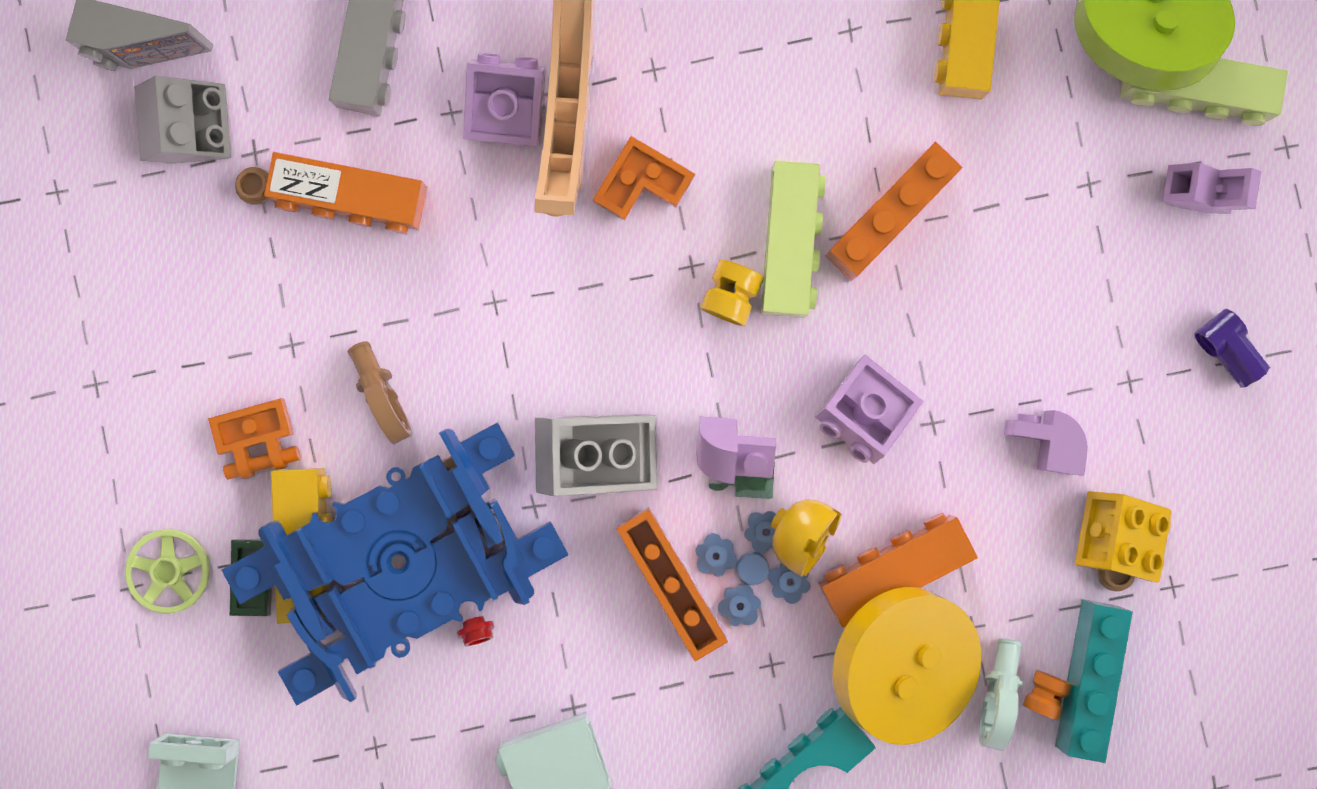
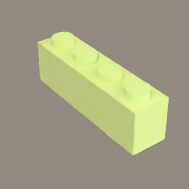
M1220 58L1214 69L1205 78L1191 86L1176 90H1150L1122 81L1119 97L1130 98L1131 103L1139 106H1152L1154 103L1168 105V110L1173 112L1187 113L1191 112V110L1205 112V117L1212 119H1227L1230 116L1241 118V123L1246 125L1262 126L1281 115L1288 70Z
M775 160L772 166L761 314L805 318L809 315V309L815 310L817 287H811L812 272H818L820 250L814 249L815 235H821L823 225V212H817L818 197L824 198L826 175H820V164Z

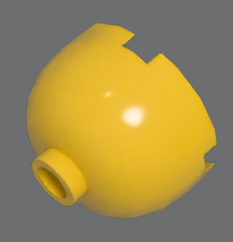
M804 499L794 503L788 511L781 508L771 523V527L775 529L772 538L773 552L778 560L801 577L803 575L806 576L827 549L825 544L829 535H835L842 518V513L823 502L811 499Z

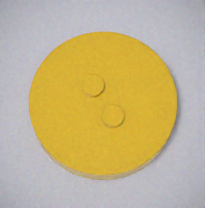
M902 587L884 592L871 599L856 612L839 639L832 671L833 686L838 702L846 715L854 723L883 742L896 745H910L935 737L948 728L961 715L974 694L981 669L979 636L973 622L959 606L929 590L917 587Z

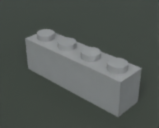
M349 0L328 99L336 108L380 116L382 106L387 107L391 94V86L387 84L389 71L395 70L398 60V48H395L397 33L402 34L405 26L406 15L405 11H402L404 0Z

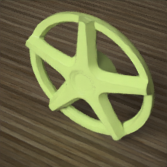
M174 529L151 532L142 537L133 546L127 557L125 579L128 589L139 604L151 611L163 614L183 611L194 605L205 592L210 577V558L201 544L185 532ZM161 537L160 558L154 560L135 556L145 543L154 538ZM173 537L186 541L195 549L197 555L182 559L176 558ZM202 565L200 585L196 592L192 594L183 579V575ZM132 567L150 573L152 583L144 597L138 593L134 586L131 573ZM166 587H171L184 601V603L173 607H161L153 604Z

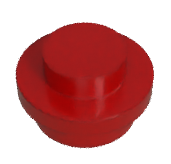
M479 616L462 622L463 628L457 631L458 638L463 639L464 646L468 647L494 638L492 629L495 626L493 621H485L484 616Z

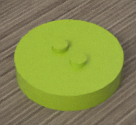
M1078 0L1074 12V25L1078 39L1088 56L1108 74L1127 84L1144 89L1176 90L1201 81L1214 69L1232 41L1235 31V14L1230 0Z

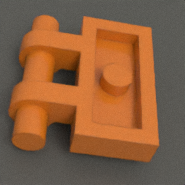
M284 398L208 418L217 454L222 455L233 452L235 462L223 466V472L227 480L241 477L242 479L254 477L255 472L272 467L274 470L288 467V463L301 459L298 446L283 449L280 438L294 435ZM265 443L268 453L251 458L247 447Z

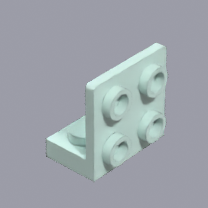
M163 734L149 743L148 759H160L158 789H235L240 740Z

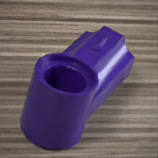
M1224 309L1198 329L1194 336L1207 354L1218 358L1240 388H1245L1264 377L1271 367L1246 337L1248 330L1240 317L1233 311Z

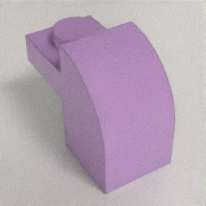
M1203 163L1168 165L1162 202L1182 209L1216 214H1231L1232 210L1256 209L1262 171L1254 168L1218 170Z
M1049 410L1044 411L1043 424H1041V416L1018 414V420H1006L1004 435L1041 440L1037 470L1084 476L1088 451L1087 439L1082 427L1074 418L1060 411Z
M700 416L697 465L705 475L728 484L735 483V476L773 477L776 438L741 436L737 432V419Z

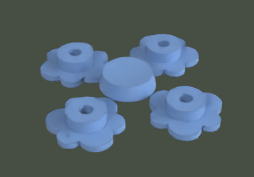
M767 511L764 515L755 512L748 517L750 528L745 530L744 535L747 540L752 541V547L756 552L745 553L738 561L736 554L732 552L734 547L732 541L729 539L722 541V538L715 533L707 535L704 544H699L695 549L696 555L699 557L697 568L700 572L705 574L712 572L715 576L720 577L724 575L725 569H732L736 566L737 576L745 583L740 584L736 589H725V599L721 600L718 604L719 614L723 617H728V621L732 626H738L741 622L745 625H752L758 618L756 609L761 606V601L757 596H753V589L749 585H759L768 577L769 582L773 585L772 594L776 598L783 597L790 604L797 603L801 599V593H807L810 590V583L806 580L809 573L801 577L782 563L780 568L770 570L767 559L760 554L767 552L769 548L773 549L772 538L775 529L771 527V523L776 515L773 511ZM769 529L768 535H763V530ZM714 553H719L718 559L712 557ZM788 579H793L791 585L787 584ZM738 603H743L742 609L737 608Z

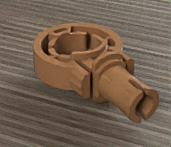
M368 341L359 342L347 351L360 376L356 388L358 392L365 394L366 402L378 425L388 440L395 445L412 436L410 423L398 401L397 393L389 385L388 380L392 379L391 372L380 368L371 349V344Z

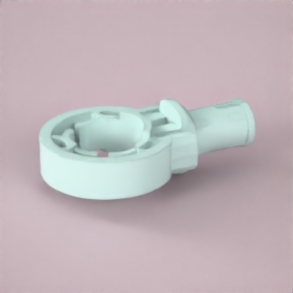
M1000 638L997 642L998 648L994 671H990L989 674L985 675V680L989 681V685L983 699L978 734L981 746L1004 751L1012 738L1017 720L1018 687L1023 686V682L1017 676L1022 643Z

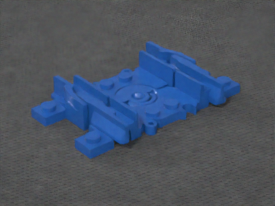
M498 422L461 442L452 429L447 428L439 432L456 464L454 468L447 471L439 455L413 467L408 478H406L405 471L402 468L393 467L386 475L387 482L392 485L391 487L379 485L345 504L333 502L332 506L336 509L337 514L336 518L331 522L322 521L318 513L314 512L310 523L289 534L286 533L279 521L274 520L265 524L258 530V535L265 547L221 570L239 604L273 586L277 587L283 600L292 598L295 607L290 609L287 617L310 653L279 669L278 674L296 706L333 685L336 686L343 699L349 702L354 701L357 698V692L341 665L344 659L348 658L357 675L368 668L375 667L376 662L384 658L386 649L390 646L394 656L398 658L405 657L410 651V642L406 637L418 639L451 620L463 622V616L460 614L459 608L461 604L467 601L474 602L478 610L482 611L485 601L490 598L494 601L498 599V596L508 591L515 603L526 605L530 603L529 598L534 595V588L528 577L569 555L551 521L517 539L497 500L494 498L486 503L481 496L490 489L482 474L515 456ZM398 472L401 476L400 480L394 481L391 477L392 474ZM470 504L472 511L452 521L455 531L432 543V539L447 530V519ZM492 509L499 522L505 546L485 556L482 537L474 518L477 517L481 525L487 548L489 549L494 544L497 545L503 541L499 526L491 511ZM397 554L403 555L406 559L405 566L399 569L391 564L392 557ZM363 578V581L341 593L336 584L315 596H312L310 590L331 583L332 580L344 586ZM337 629L343 634L325 645L321 642L326 636L335 633ZM398 644H404L405 649L400 651L396 648V646Z

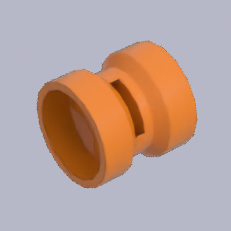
M1036 670L1032 679L1035 687L1031 693L1026 694L1022 705L1041 715L1059 720L1063 711L1061 706L1062 697L1069 696L1072 684L1048 673Z

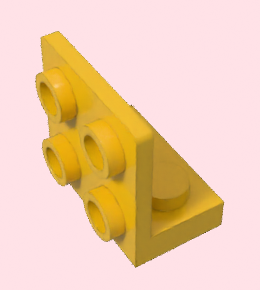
M1088 491L1074 565L1114 571L1159 583L1164 567L1167 537L1171 528V509L1125 494Z

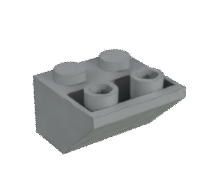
M153 76L134 86L140 161L186 163L231 158L225 84Z

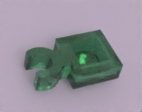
M774 469L772 478L735 476L734 484L723 482L718 484L709 483V488L714 491H722L729 485L735 486V497L773 499Z

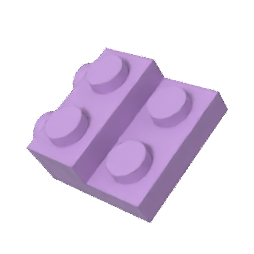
M479 53L477 60L471 59L467 63L463 139L538 147L541 110L544 104L546 67L538 66V59L528 57H516L515 64L500 62V55Z
M864 355L859 359L842 384L832 393L815 418L821 422L820 429L825 435L832 439L840 437L851 446L849 452L855 459L863 463L870 461L872 464H875L887 454L924 401L871 358Z

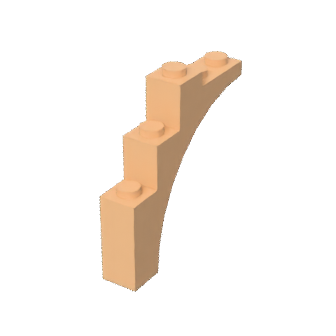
M553 0L548 102L542 158L535 194V213H546L550 216L559 217L574 215L578 190L581 189L584 173L585 129L589 112V82L593 58L595 0Z

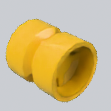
M719 259L711 278L715 286L714 288L707 289L700 309L719 319L745 327L752 310L749 300L750 298L757 297L764 276L743 265Z

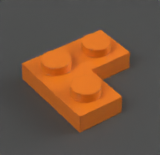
M630 136L594 196L593 202L624 221L644 189L676 208L693 181L695 173Z

